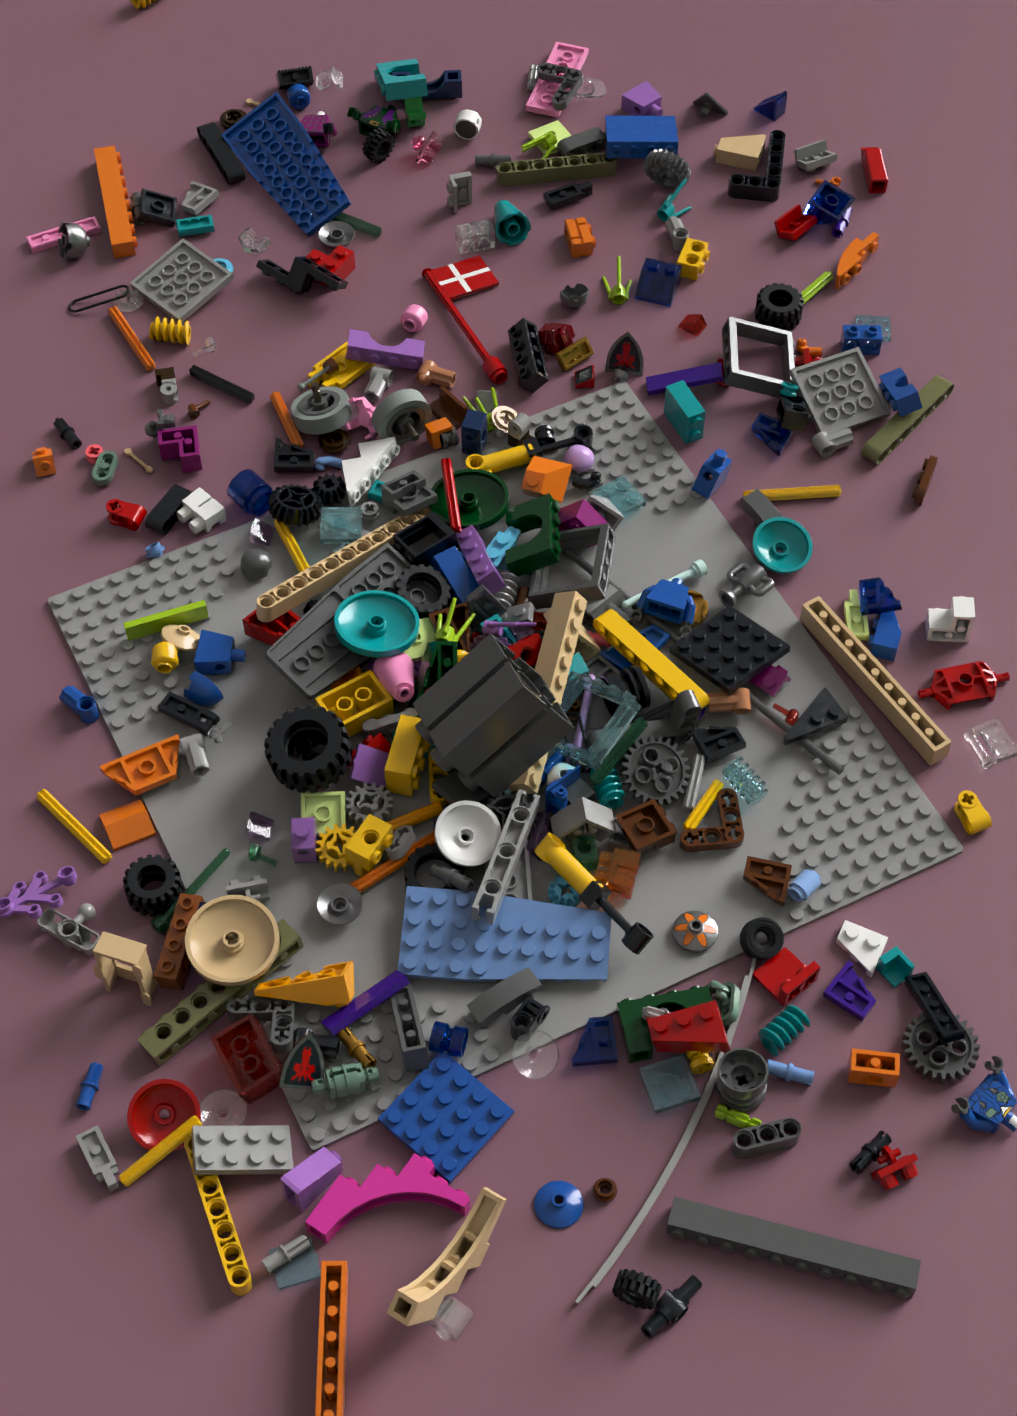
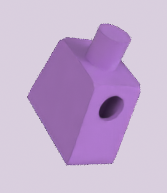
M645 81L622 94L621 109L633 116H661L663 114L661 95Z
M314 817L291 818V849L294 862H317V820ZM306 850V851H309V852H307V853H301V852H299V851Z

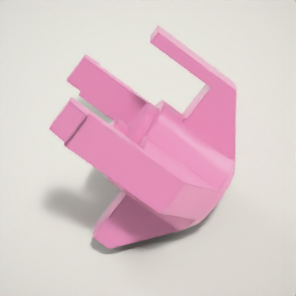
M352 397L349 399V404L356 403L359 413L358 419L345 424L346 429L352 430L363 426L367 427L370 434L365 436L366 440L378 436L371 422L372 414L376 407H373L365 397Z

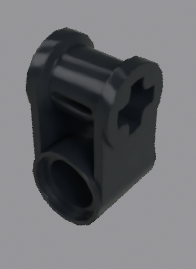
M528 995L511 1018L512 1038L519 1042L528 1040L548 1016L550 1006H544L534 1000V996ZM524 1025L526 1028H518L517 1026Z

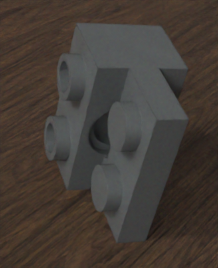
M415 470L381 485L383 506L393 514L399 512L406 517L438 502V495L426 486V479Z

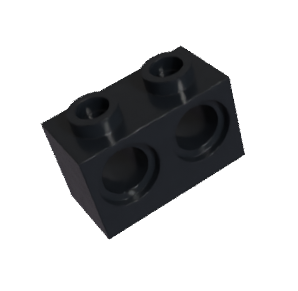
M780 394L776 412L781 428L804 431L811 417L804 399L801 396L790 397Z

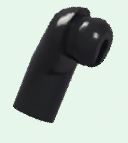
M593 471L587 479L574 476L572 486L587 490L600 484L601 474Z

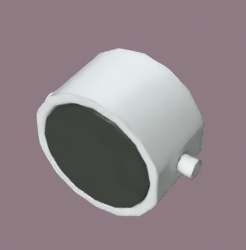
M462 110L458 113L453 125L454 132L462 139L472 140L479 134L482 119L473 110Z

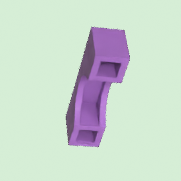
M350 329L345 359L419 370L423 362L425 341L406 338L397 346H383L375 342L369 332Z
M473 525L456 534L457 541L479 585L483 584L492 594L505 588L506 585L487 554V547Z

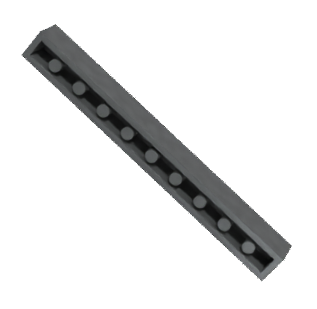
M675 1196L666 1233L675 1239L684 1240L686 1238L694 1240L695 1243L701 1246L713 1245L719 1247L724 1252L732 1253L736 1251L743 1253L751 1259L762 1258L769 1260L774 1265L781 1266L785 1264L793 1266L795 1270L800 1272L812 1271L818 1273L823 1278L831 1279L835 1277L842 1279L850 1285L861 1284L868 1286L873 1291L881 1292L884 1290L892 1292L899 1298H912L917 1288L921 1260Z

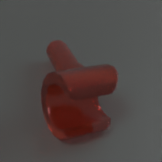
M776 703L773 705L774 709L786 716L785 721L791 726L799 719V713L796 709L789 711Z

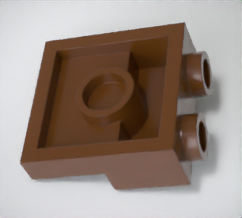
M655 799L615 815L617 825L636 854L652 847L658 850L675 842L676 827L672 822L668 821L664 808L661 805L659 806Z

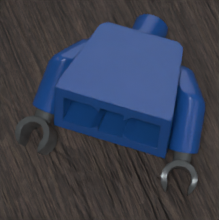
M674 578L672 581L662 579L657 585H652L643 590L636 605L637 609L630 613V617L633 619L637 615L640 616L637 621L638 625L643 622L642 611L644 609V613L680 625L684 622V626L679 631V636L681 637L682 631L692 632L690 624H693L696 606L692 596L688 595L689 588L683 585L681 579Z

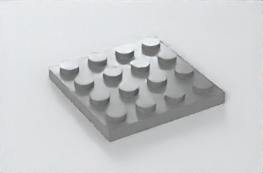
M183 238L132 280L130 286L177 322L180 319L183 323L231 282L234 276L233 273Z
M859 347L793 368L789 371L794 384L799 386L797 391L804 399L818 433L824 431L829 434L844 428L852 429L891 414Z

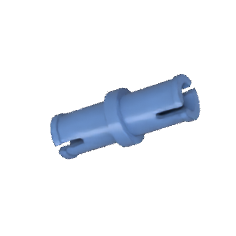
M767 1059L768 1074L784 1078L786 1082L792 1080L811 1086L815 1071L795 1067L793 1063L787 1065Z

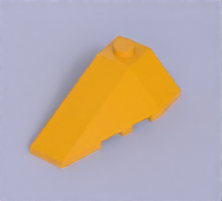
M353 961L326 965L318 973L313 974L308 970L295 976V979L285 976L259 983L254 990L255 996L343 1007L348 1005L355 995Z

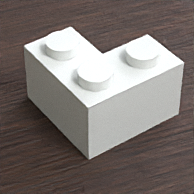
M952 597L949 609L928 608L925 618L926 641L968 643L975 621L974 597Z

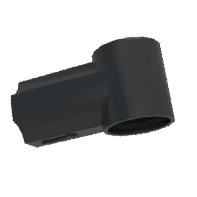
M307 1028L295 1029L293 1047L299 1040L310 1033L318 1043L323 1058H337L340 1044L339 1037L315 1034L314 1031Z

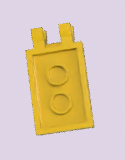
M345 342L315 364L313 371L308 374V378L322 371L323 363L331 357L338 364L339 371L332 375L324 373L311 383L317 382L319 385L322 380V387L332 386L343 389L373 367L375 363L345 359L347 342Z

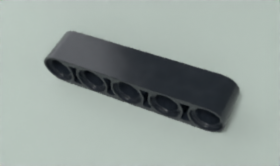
M215 122L198 126V136L227 184L230 185L245 180L246 176L242 165L221 136L222 133Z

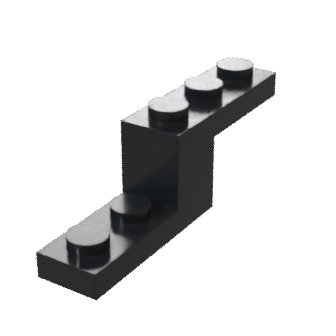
M305 256L295 257L290 271L285 270L269 259L258 260L256 265L257 268L262 270L264 275L274 277L276 282L289 286L290 290L297 294L309 292L313 280L324 282L329 289L334 291L346 289L348 285L346 280Z

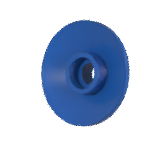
M549 1182L542 1186L535 1196V1213L542 1223L551 1228H567L576 1223L582 1215V1195L574 1185L568 1182ZM556 1198H561L564 1202L562 1204H556L554 1200Z

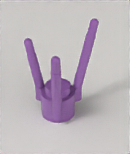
M486 620L483 624L482 634L483 637H487L491 633L498 638L503 634V627L536 626L537 623ZM501 641L506 646L510 645L506 642Z

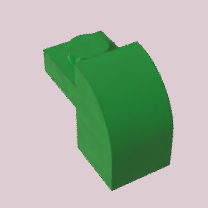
M422 97L403 99L407 126L425 125V119L427 118L426 111H423Z

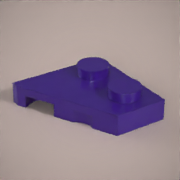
M849 960L823 994L825 998L862 1022L876 1003L871 992L866 989V984L862 978H859L855 973L853 964Z

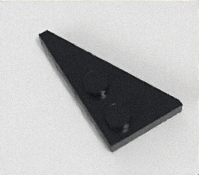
M823 688L784 736L783 743L788 745L846 723L849 717L827 688Z

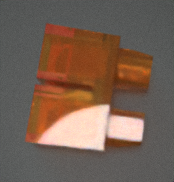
M616 847L613 853L601 851L598 866L607 867L609 870L607 872L596 869L594 878L597 881L603 882L610 891L620 893L622 898L631 900L640 866L641 852Z

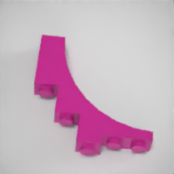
M414 1153L398 1176L390 1167H382L377 1164L361 1187L353 1178H345L339 1175L307 1218L305 1225L307 1232L327 1244L351 1220L376 1207L407 1201L427 1202L447 1207L466 1216L471 1209L470 1199L461 1189L455 1190L448 1186V1182L442 1177H434V1163L428 1157L423 1155L420 1157Z

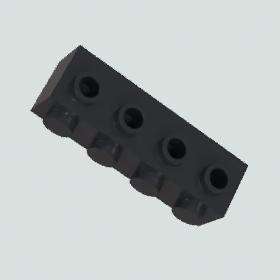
M523 317L508 330L509 343L511 344L518 384L522 389L534 393L548 382L549 378L537 326Z

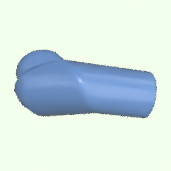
M332 456L319 457L314 461L316 462L314 468L324 471L325 465L342 469L343 459Z

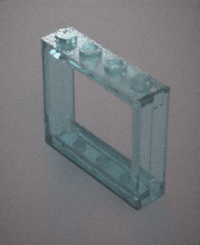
M571 671L567 678V684L560 705L565 714L583 689L615 702L620 706L589 750L563 739L550 750L597 770L641 706L636 701L637 697L629 691L623 692L613 684L608 686L598 678L593 680L586 673L581 675Z

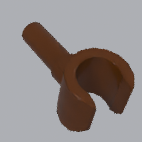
M206 400L196 406L195 404H189V417L191 419L198 418L200 415L199 410L209 405L210 401Z

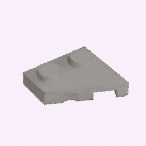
M192 181L190 183L191 190L187 191L186 198L181 206L183 211L198 215L219 197V192L217 189Z

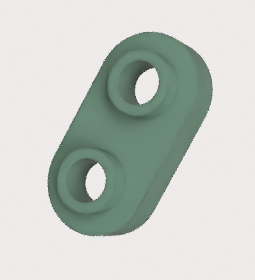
M104 451L99 454L92 471L95 484L103 486L112 481L119 463L115 452Z
M733 982L723 984L729 989L727 999L725 1001H720V998L716 1000L723 1025L725 1026L734 1023L739 1015L740 989Z

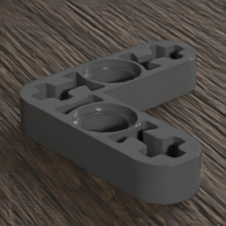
M541 63L537 67L540 79L561 84L552 97L553 108L558 111L566 109L584 81L582 72L578 69L551 63ZM559 73H564L562 76H556ZM571 88L570 91H564L565 89Z
M276 998L233 999L227 1003V1016L231 1021H272L271 1046L274 1052L283 1054L293 1048L296 1014L294 1001ZM258 1008H266L265 1011H255ZM282 1023L289 1024L287 1027H278ZM280 1037L285 1038L284 1042H280Z

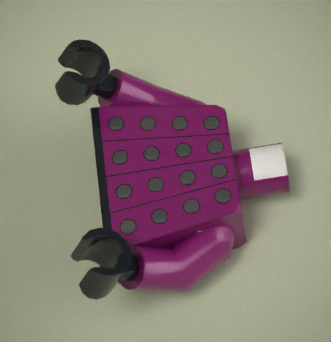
M323 111L317 112L316 115H305L301 120V124L316 147H329L331 136L337 135L334 123L330 122L329 116Z

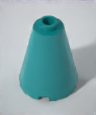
M501 200L495 204L494 222L495 234L498 240L509 246L523 242L531 230L530 221L527 216L507 200Z

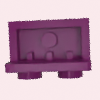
M770 665L752 678L750 682L775 698L786 681L789 683L791 678L787 676L788 671L780 665H777V667Z

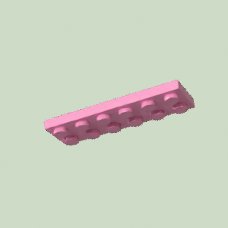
M556 41L546 63L581 71L588 56L589 48ZM559 73L556 76H562L564 73ZM539 78L526 104V111L559 118L562 110L558 111L553 108L552 97L561 84ZM571 88L565 89L564 91H570Z

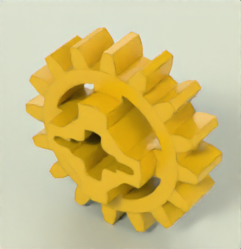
M343 823L341 828L334 824V829L332 830L326 827V834L320 833V840L316 841V854L320 856L319 862H326L327 869L334 866L335 872L338 871L339 867H342L345 872L348 865L354 868V863L347 860L345 855V846L355 834L354 827L346 829L345 823ZM338 842L342 846V853L338 849Z

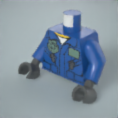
M992 1056L994 1066L991 1061H986L984 1065L987 1070L993 1071L992 1075L989 1073L968 1099L965 1097L956 1098L955 1100L959 1105H952L951 1110L954 1113H959L960 1117L972 1130L996 1133L1003 1124L1015 1132L1017 1130V1116L1012 1112L1017 1104V1100L1002 1070L1003 1060L998 1056Z

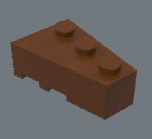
M467 602L455 605L450 626L455 630V635L469 618ZM450 607L428 614L435 634L438 615L442 614L443 627ZM469 626L457 642V650H464L467 653L470 652Z

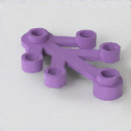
M65 866L57 872L58 878L47 883L49 879L45 871L36 872L28 888L24 881L16 882L12 886L13 889L9 896L0 899V918H8L17 913L28 914L31 919H37L43 914L39 904L23 905L25 903H49L51 908L62 906L64 901L61 894L48 895L45 893L63 884L64 886L74 885L77 881V873L74 867Z

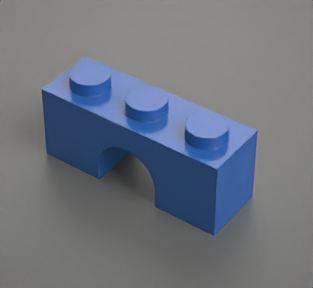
M901 367L879 376L881 383L878 386L882 395L885 396L887 403H890L892 410L897 411L900 417L923 408L918 391L913 384L908 383L907 376Z

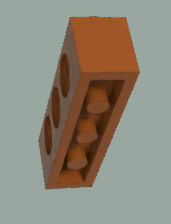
M180 893L154 974L161 988L180 991L184 989L191 966L185 948V934L192 916L200 907L206 904L202 896Z

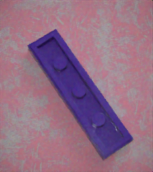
M718 362L646 377L648 396L666 392V386L684 380L688 387L724 381L722 363Z
M398 970L394 971L353 999L348 1005L341 1007L322 1020L323 1028L331 1035L337 1034L410 983L407 976Z

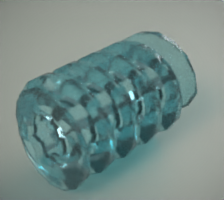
M738 757L728 763L723 769L722 774L724 779L729 781L732 787H735V791L740 793L743 799H746V803L752 806L766 796L768 790L763 789L766 782H758L760 776L754 775V769L747 770L749 764L743 763L744 759Z

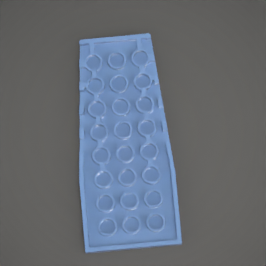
M407 886L398 971L407 977L460 982H496V980H504L529 967L540 982L542 980H556V982H565V980H579V982H588V980L607 981L611 917L606 912L504 896L492 926L487 924L488 914H485L488 907L482 906L479 911V916H481L479 921L471 919L472 905L478 893L476 891L465 893L462 890L414 886Z

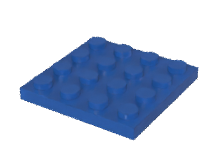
M442 1050L429 1063V1068L424 1069L378 1117V1122L413 1153L420 1157L422 1155L428 1157L434 1163L435 1172L451 1184L514 1115V1110Z

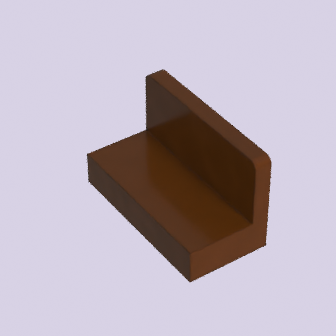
M441 386L439 388L440 398L430 403L429 406L431 407L432 414L437 419L446 417L457 430L464 421L467 406L444 386Z

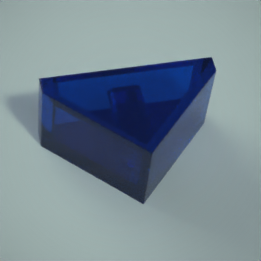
M784 91L766 98L756 105L754 110L775 122L785 114L788 93Z

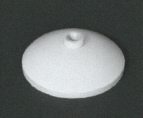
M465 800L455 802L442 811L436 821L434 833L440 852L449 861L464 867H475L488 862L492 858L502 831L497 817L488 807L475 801ZM466 835L468 841H464L461 836Z

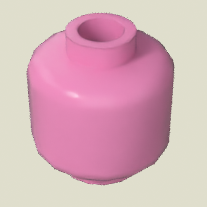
M411 304L402 313L400 318L401 324L409 332H418L427 322L428 314L420 305Z

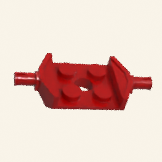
M978 661L934 670L930 688L918 690L917 693L919 699L932 696L944 708L950 710L952 704L989 697L990 701H993L997 683L1010 681V675H1008V672L996 674L992 672L985 662ZM965 678L966 680H969L970 683H962L960 679Z

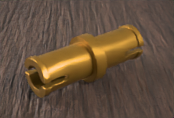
M346 1027L345 1030L342 1029L338 1033L337 1037L340 1038V1041L348 1049V1054L360 1062L364 1070L365 1068L376 1066L377 1060L367 1051L365 1043L356 1038L350 1028Z

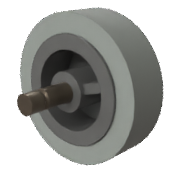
M317 382L311 383V390L298 396L291 405L296 428L306 434L318 435L332 432L345 425L352 415L347 393L338 387H319Z
M402 389L388 395L377 405L372 414L371 422L381 439L395 437L396 444L401 445L408 441L419 439V435L425 430L424 424L431 421L432 410L419 391Z

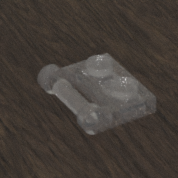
M998 718L970 727L962 733L965 740H969L979 756L980 764L984 769L1017 756V748ZM977 735L982 736L992 755L988 756L976 737Z

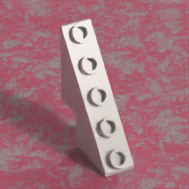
M395 437L358 443L361 457L342 460L350 508L359 501L374 481L379 478L380 474L398 456L400 446L396 444Z

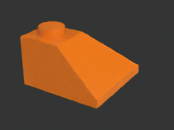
M534 456L526 469L521 490L525 495L537 498L550 493L554 500L562 503L573 465Z

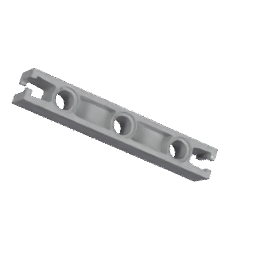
M518 790L472 905L471 919L479 921L481 918L479 911L482 906L488 907L485 914H488L487 924L494 925L538 812L540 795L534 794L533 802L530 804V808L523 806L524 797H526L527 792Z

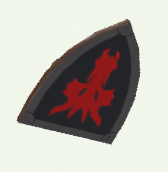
M628 331L620 336L610 348L606 359L605 371L614 372L615 369H620L628 374L643 376L644 357L637 340Z
M310 1033L299 1040L286 1057L278 1087L312 1090L311 1082L318 1078L324 1079L325 1065L323 1054L318 1043Z

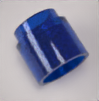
M251 469L238 473L228 486L227 494L229 498L247 514L261 516L269 511L268 499L272 493L271 486Z

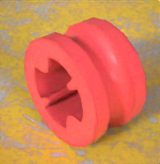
M93 444L86 448L85 454L89 463L95 464L99 454L103 452L100 445Z

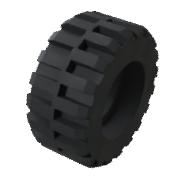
M306 705V708L303 709L296 707L290 713L288 711L283 713L281 719L277 718L273 722L274 727L269 728L267 732L268 738L265 739L264 743L266 759L277 780L281 784H285L286 788L290 790L296 788L297 792L305 793L306 790L314 793L318 792L317 789L323 788V790L330 788L329 784L332 782L336 784L340 780L339 776H344L347 772L346 765L349 766L351 764V754L353 753L351 741L342 720L337 718L336 714L331 710L326 711L324 707L320 706L314 709L313 705ZM317 737L328 741L324 751L312 760L297 761L290 758L293 748L304 739Z

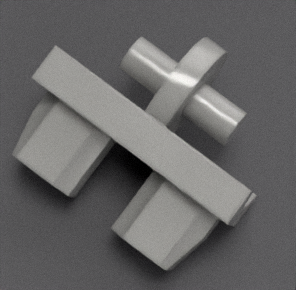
M261 875L253 876L250 882L241 883L238 879L229 882V886H226L227 895H243L259 902L270 900L267 879H263Z

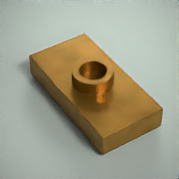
M582 337L554 355L563 372L593 355L594 351L587 337Z

